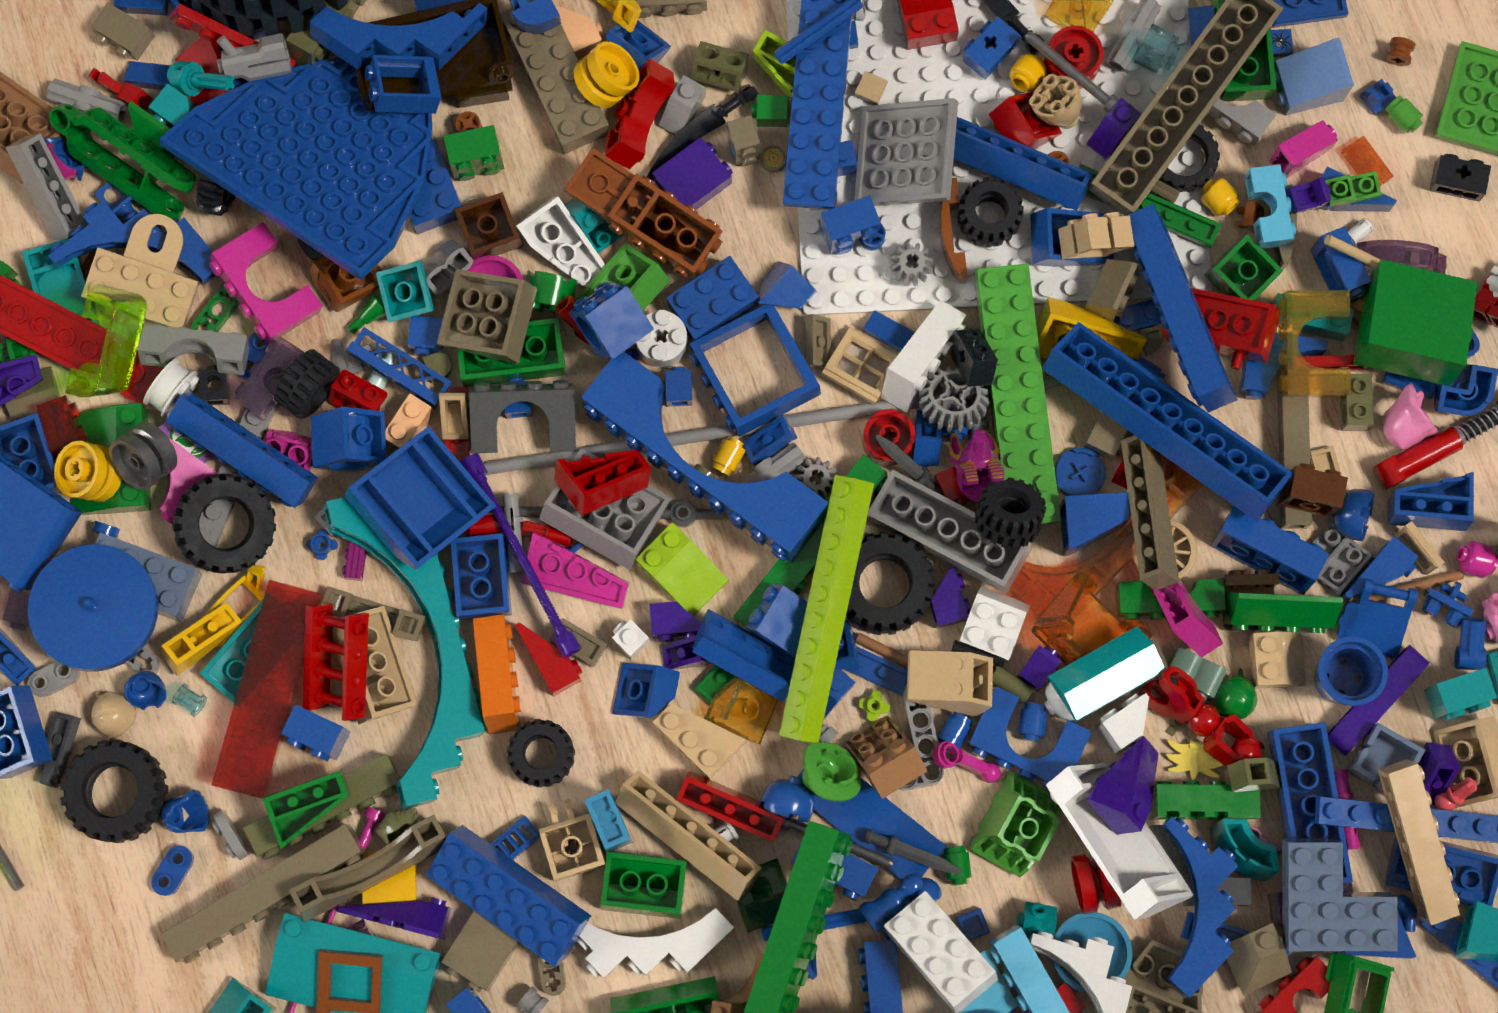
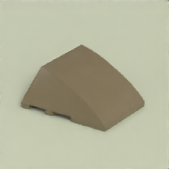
M1151 940L1132 964L1124 978L1126 984L1132 986L1126 1013H1203V984L1190 998H1185L1166 980L1180 961L1183 954L1182 951Z

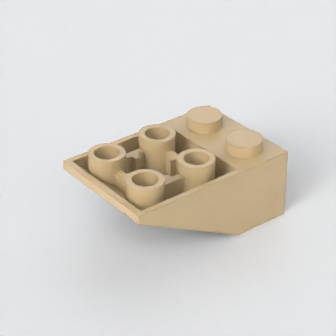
M908 651L906 701L974 717L979 716L992 707L993 658L971 652Z

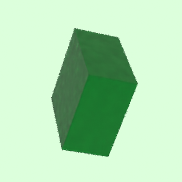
M1381 259L1369 276L1371 279L1370 284L1365 288L1366 292H1364L1353 364L1450 386L1467 366L1469 343H1471L1473 334L1472 320L1477 281Z

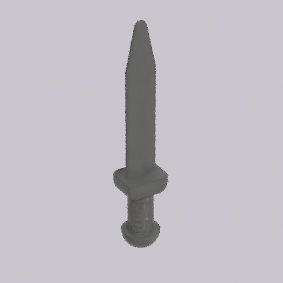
M876 435V439L885 453L910 474L914 481L942 495L938 484L931 479L928 468H921L895 443L881 435Z
M869 829L864 834V840L867 844L871 842L886 848V852L890 856H893L895 853L938 871L961 874V870L944 858L901 842L898 836H892L890 839L874 833V829Z

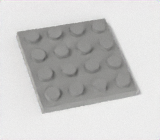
M954 98L862 106L854 201L869 195L874 206L950 201L958 101Z

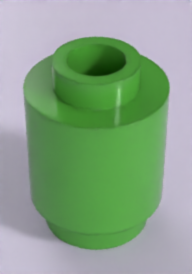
M1400 95L1385 109L1389 113L1388 117L1404 133L1407 131L1413 133L1423 124L1420 120L1423 114L1407 98L1403 99Z

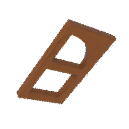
M318 950L316 1013H331V1010L381 1013L383 955ZM332 963L373 967L371 1000L331 997Z

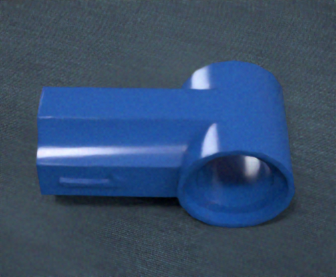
M1462 618L1460 643L1456 647L1454 655L1456 669L1480 670L1485 668L1486 649L1484 648L1487 621L1484 619Z

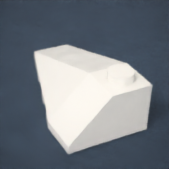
M553 196L516 225L532 249L568 276L577 280L583 287H586L605 266L603 260L558 196Z

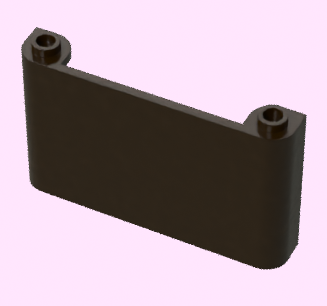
M465 0L368 22L387 26L411 25L439 18L452 11L463 18L469 9H473L477 4L481 3L487 7V24L440 70L436 69L441 97L506 83L514 76L513 64L497 0ZM371 57L361 68H355L363 106L366 110L375 112L374 102L370 101L369 98L370 81H367L365 77L366 66L370 65ZM381 77L384 93L422 94L419 78Z

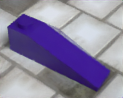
M37 355L0 363V406L43 380Z
M1140 736L1123 752V756L1118 761L1113 762L1109 766L1110 769L1095 780L1086 798V801L1117 835L1141 832L1151 811L1159 753L1145 736Z
M431 897L430 902L411 901L340 906L337 912L443 939L452 908L445 907L446 901Z

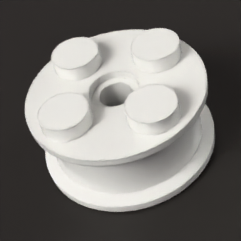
M179 358L173 359L153 381L143 399V404L153 405L161 411V417H168L180 395L193 391L200 383L198 372H190L180 365Z

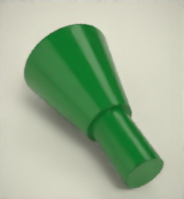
M372 294L359 313V317L347 326L353 335L365 324L367 325L386 315L381 294L378 297Z

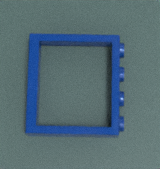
M765 304L689 343L691 353L688 355L694 367L699 366L703 374L700 377L707 389L711 387L715 393L712 399L718 410L723 408L727 415L724 417L730 430L735 429L739 437L821 395L817 379L774 305ZM767 320L804 385L740 418L703 352Z

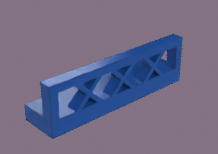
M365 327L356 340L352 341L346 349L348 355L435 409L439 404V393H446L452 384L450 380ZM365 336L370 337L376 342V351L369 352L360 346ZM379 344L386 347V349L380 350ZM392 351L397 354L399 364L393 366L382 360L381 354ZM401 358L405 359L408 362L402 363ZM416 366L420 370L421 378L412 379L404 374L403 367ZM423 371L429 374L430 376L424 377ZM437 379L444 385L440 392L436 394L426 387L425 381Z

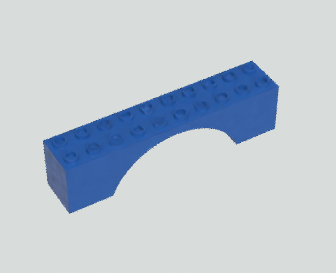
M625 352L611 359L581 396L584 403L583 408L587 411L586 415L596 423L602 421L607 426L606 430L614 437L619 438L622 436L628 442L627 446L632 450L645 453L648 457L647 460L658 469L661 466L669 472L668 476L678 484L684 482L689 487L688 491L696 498L701 500L704 497L710 503L709 507L716 513L722 515L724 512L731 518L730 522L740 530L747 529L752 534L750 537L761 546L766 543L771 547V553L783 562L787 559L792 563L826 519L829 502L787 471L774 478L753 483L722 481L699 472L679 456L664 433L662 403L665 390L661 379Z

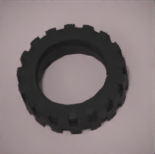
M1199 124L1189 138L1200 144L1205 152L1206 160L1200 172L1191 176H1182L1175 174L1167 168L1159 180L1179 192L1184 190L1190 192L1198 187H1203L1212 178L1220 159L1219 145L1217 140L1214 141V135L1210 131L1204 130V126Z

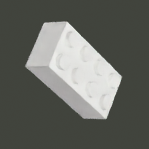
M926 891L884 925L888 936L954 1013L961 1012L998 981L996 971Z

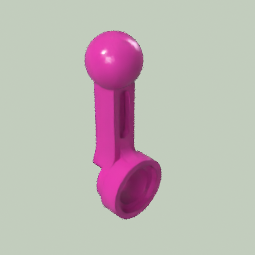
M949 741L937 743L933 749L934 762L942 769L951 768L957 764L980 775L982 780L987 783L996 782L1000 777L1001 771L997 764L979 760L967 754L963 749H958L956 745ZM946 749L950 752V760L946 757Z

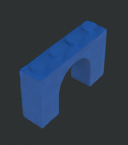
M995 686L992 691V707L982 713L967 746L971 747V752L979 757L985 758L988 755L996 759L995 764L1009 770L1010 767L1020 770L1019 775L1030 781H1033L1034 778L1043 781V787L1047 788L1046 784L1068 766L1077 765L1092 731L1067 720L1054 748L1048 755L1039 759L1024 758L1010 747L1006 736L1007 724L1020 697Z

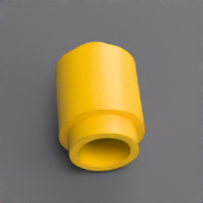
M731 436L728 440L723 438L712 458L713 464L711 468L729 477L731 472H735L746 452L742 448L744 443Z

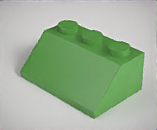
M625 243L576 297V300L590 297L595 293L594 289L604 282L626 285L644 311L670 282V279L658 263Z

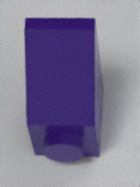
M1121 97L1102 120L1086 145L1106 160L1137 122L1141 112Z
M696 635L661 645L665 668L677 670L711 664V662L692 652Z
M1426 742L1423 747L1425 752L1418 765L1421 766L1425 775L1423 784L1431 797V805H1435V797L1447 791L1461 766L1449 745Z

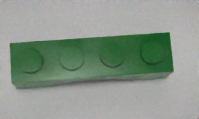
M1201 579L1193 584L1189 594L1208 619L1218 618L1219 614L1226 610L1224 579ZM1142 581L1117 583V617H1124L1125 621L1140 620V616H1150L1151 620L1166 619L1157 597L1150 591L1147 584Z

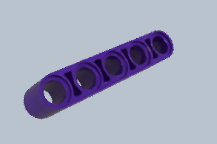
M1409 644L1388 666V679L1381 694L1369 703L1352 706L1328 732L1329 742L1346 756L1424 671L1430 662Z

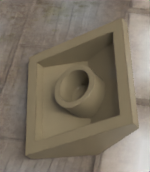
M51 366L40 369L43 377L41 382L5 403L12 421L35 413L40 414L46 421L52 420L54 410L52 407H49L53 405L57 406L56 412L59 413V417L66 415ZM53 413V417L56 418L58 413Z

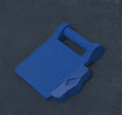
M1365 578L1359 602H1346L1343 612L1338 616V639L1349 636L1361 637L1375 644L1384 656L1398 657L1409 618L1417 600L1418 590L1413 588L1403 590L1376 584L1374 580ZM1371 593L1405 600L1404 607L1369 600Z

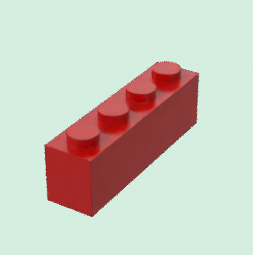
M692 771L687 773L676 798L679 802L773 843L785 818L763 808V805H760V801Z

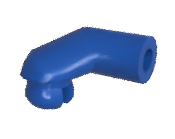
M1395 895L1397 896V908L1403 915L1402 923L1406 932H1415L1416 907L1406 895Z

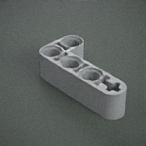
M907 686L902 694V701L911 743L915 746L925 767L933 766L937 769L938 777L935 780H929L922 774L914 779L910 785H905L898 789L901 791L934 786L940 782L944 775V769L938 767L934 762L933 750L929 754H923L918 748V744L921 741L927 740L934 749L938 741L930 706L924 705L925 709L918 708L911 712L910 708L914 709L915 703L906 701ZM923 715L927 719V726L924 728L916 727L913 723V717Z

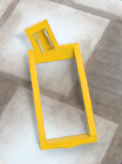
M261 564L248 568L247 574L228 589L201 619L217 609L240 585L244 584L260 602L241 619L243 624L267 596L262 590L266 568ZM254 575L257 576V580L253 581ZM239 627L221 641L217 647L219 649L222 648Z

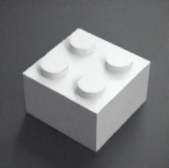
M981 586L974 600L960 641L1009 660L1031 605Z

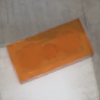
M1362 136L1341 152L1358 175L1377 171L1380 186L1394 177L1365 136Z

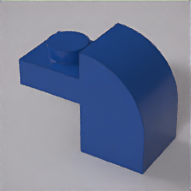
M509 0L515 10L512 12L513 20L525 32L539 34L562 24L560 14L552 0H534L532 2L528 0Z

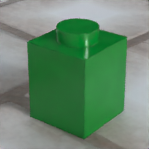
M757 95V103H752V118H757V127H787L788 95Z

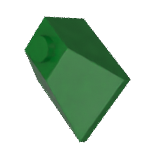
M130 101L128 108L134 131L164 153L173 157L174 154L160 146L159 140L170 128Z

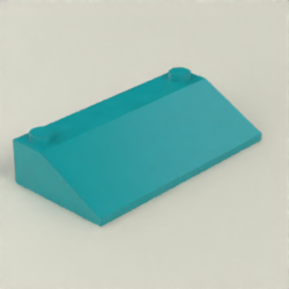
M284 913L276 940L265 995L316 1008L318 950L383 955L381 1013H427L443 958L440 953L314 920L304 922L302 917ZM332 963L331 997L371 1000L373 967ZM331 1010L332 1013H358V1012H348V1011Z

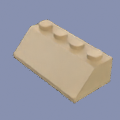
M385 606L358 612L369 613L365 717L357 719L358 725L417 705L395 636L392 634L393 630ZM332 627V642L344 645L345 630ZM335 654L340 670L343 671L344 656Z

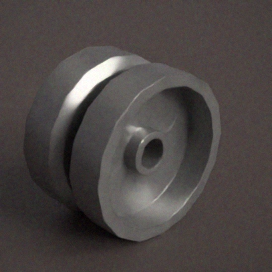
M141 422L137 424L127 434L113 441L109 447V457L113 467L119 476L135 489L146 490L177 466V454L168 436L152 423Z

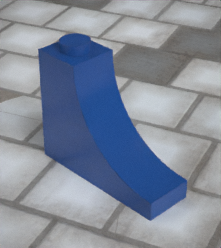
M1276 332L1267 363L1243 358L1239 394H1245L1246 398L1252 400H1260L1261 397H1265L1269 393L1272 379L1278 369L1294 357L1322 356L1327 351L1328 340Z

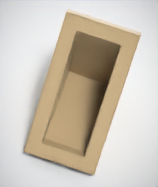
M439 393L442 439H469V399L466 393Z

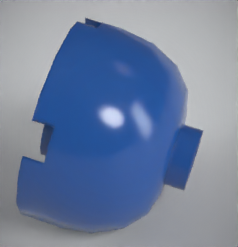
M1351 489L1345 492L1342 509L1331 515V517H1334L1335 528L1342 536L1363 542L1368 530V519L1372 514L1374 491Z
M789 775L788 780L778 779L766 787L760 805H763V808L786 818L798 815L797 821L808 823L811 820L815 802L813 794L803 785V779Z

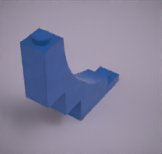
M479 3L473 9H469L463 18L452 11L439 18L418 24L387 26L361 22L337 13L326 6L320 13L312 16L310 20V35L312 39L356 69L361 68L375 54L433 57L435 68L440 70L487 24V7Z

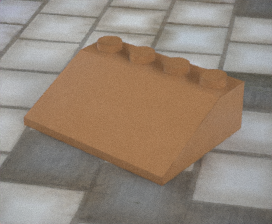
M0 72V169L23 184L5 147L25 136L41 133L43 139L48 137L64 139L66 136L51 125L49 120V112L53 109L51 106Z

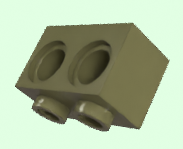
M700 41L693 58L690 79L739 92L746 74L749 54Z
M1345 374L1340 380L1341 431H1368L1374 425L1372 374Z

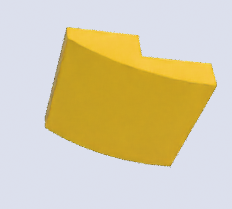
M379 850L366 851L362 855V860ZM417 864L362 892L363 904L417 901Z

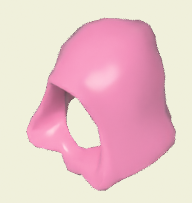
M1411 383L1405 386L1394 404L1384 412L1383 429L1387 440L1401 450L1419 443L1427 436L1438 433L1437 428L1424 409V393L1422 391L1416 392Z

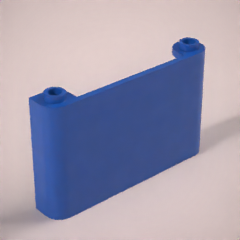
M1 454L0 576L9 581L8 585L18 592H22V590L28 591L32 589L39 573L54 558L82 514V511Z

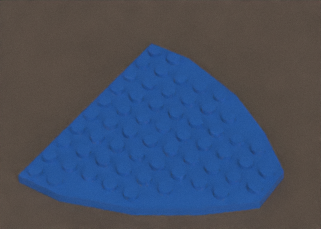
M339 57L317 61L313 65L305 64L293 67L292 73L247 82L194 107L159 140L160 146L362 280L395 248L425 185L432 139V114L371 112L366 110L362 103L355 67Z

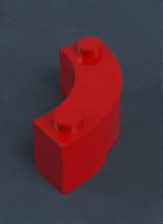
M650 58L639 70L640 80L638 85L629 92L626 99L623 97L620 100L613 115L617 117L614 130L608 131L605 156L629 170L644 158L647 136L652 122L666 98L670 97L675 89L674 72Z

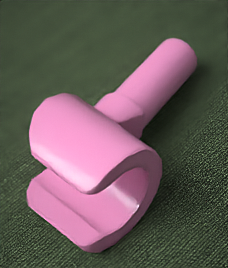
M1251 828L1253 832L1259 835L1260 840L1267 844L1275 845L1276 852H1281V846L1263 837L1262 832L1258 828Z

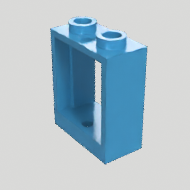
M609 789L584 800L607 852H613L633 843Z

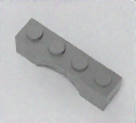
M1218 98L1207 113V115L1216 119L1219 126L1232 130L1242 142L1252 144L1253 146L1277 115L1256 100L1247 105L1234 106L1225 103L1220 98Z
M143 324L138 355L141 365L165 367L180 355L200 353L213 360L218 373L244 375L249 354V343L247 335L236 332L222 333L213 330L202 331L186 327L173 328L158 324Z

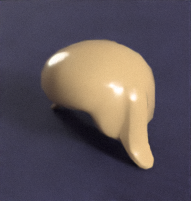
M96 691L94 694L98 700L95 701L91 711L93 724L99 732L107 736L106 741H113L134 724L136 707L132 706L123 695L116 694L115 692L102 694Z

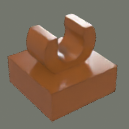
M1246 201L1245 207L1236 208L1238 214H1244V219L1242 221H1235V225L1242 229L1247 228L1252 233H1255L1253 225L1258 218L1264 217V207L1256 201Z

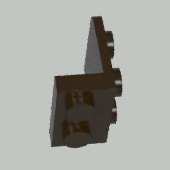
M1268 569L1255 570V574H1244V570L1228 571V575L1221 579H1224L1225 592L1274 594V587L1279 584L1278 574H1271ZM1224 612L1222 613L1223 628L1226 631L1258 630V625H1248V630H1232V624H1224Z

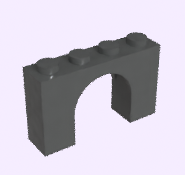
M555 380L553 384H542V381H528L527 385H516V382L507 381L500 383V386H490V383L479 382L475 383L474 386H469L472 454L498 453L497 421L499 415L507 406L520 401L538 405L547 415L550 451L576 450L573 383H568L567 380Z

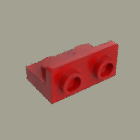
M344 369L330 387L329 404L336 408L343 406L380 411V406L387 398L388 393Z

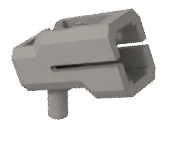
M283 33L262 37L258 44L237 48L225 36H221L217 40V43L224 50L221 51V59H217L220 74L233 76L234 79L243 78L250 82L292 73L291 59Z

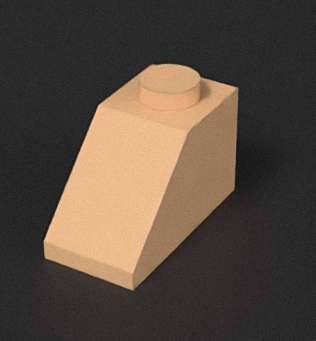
M559 6L556 7L560 14L561 25L577 59L587 56L591 50L602 43V39L605 38L603 30L599 24H594L591 17Z

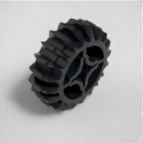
M201 173L196 195L197 206L204 213L222 216L231 207L235 195Z

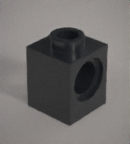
M216 365L207 366L206 370H200L201 399L211 406L230 405L229 374L218 373ZM212 380L221 381V386L217 390H210L208 388Z

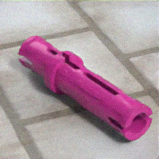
M1348 770L1334 771L1338 798L1352 800L1354 793H1351L1349 786ZM1344 827L1347 850L1361 848L1358 829Z

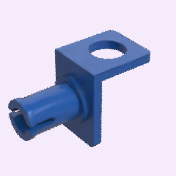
M109 182L95 192V196L99 201H104L116 216L120 215L124 221L128 215L136 211L131 206L133 198ZM109 188H115L120 194L118 201L115 203L106 201L104 197L105 191Z

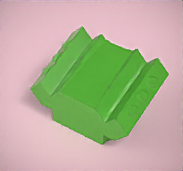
M1010 772L1002 779V788L994 794L990 808L982 821L979 822L978 833L970 839V850L1021 877L1030 870L1034 860L1040 861L1061 822L1057 817L1062 809L1051 799L1050 792L1014 772Z

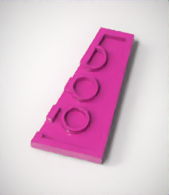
M533 532L527 558L544 589L623 608L629 585L628 581L537 532ZM523 572L521 583L531 585Z

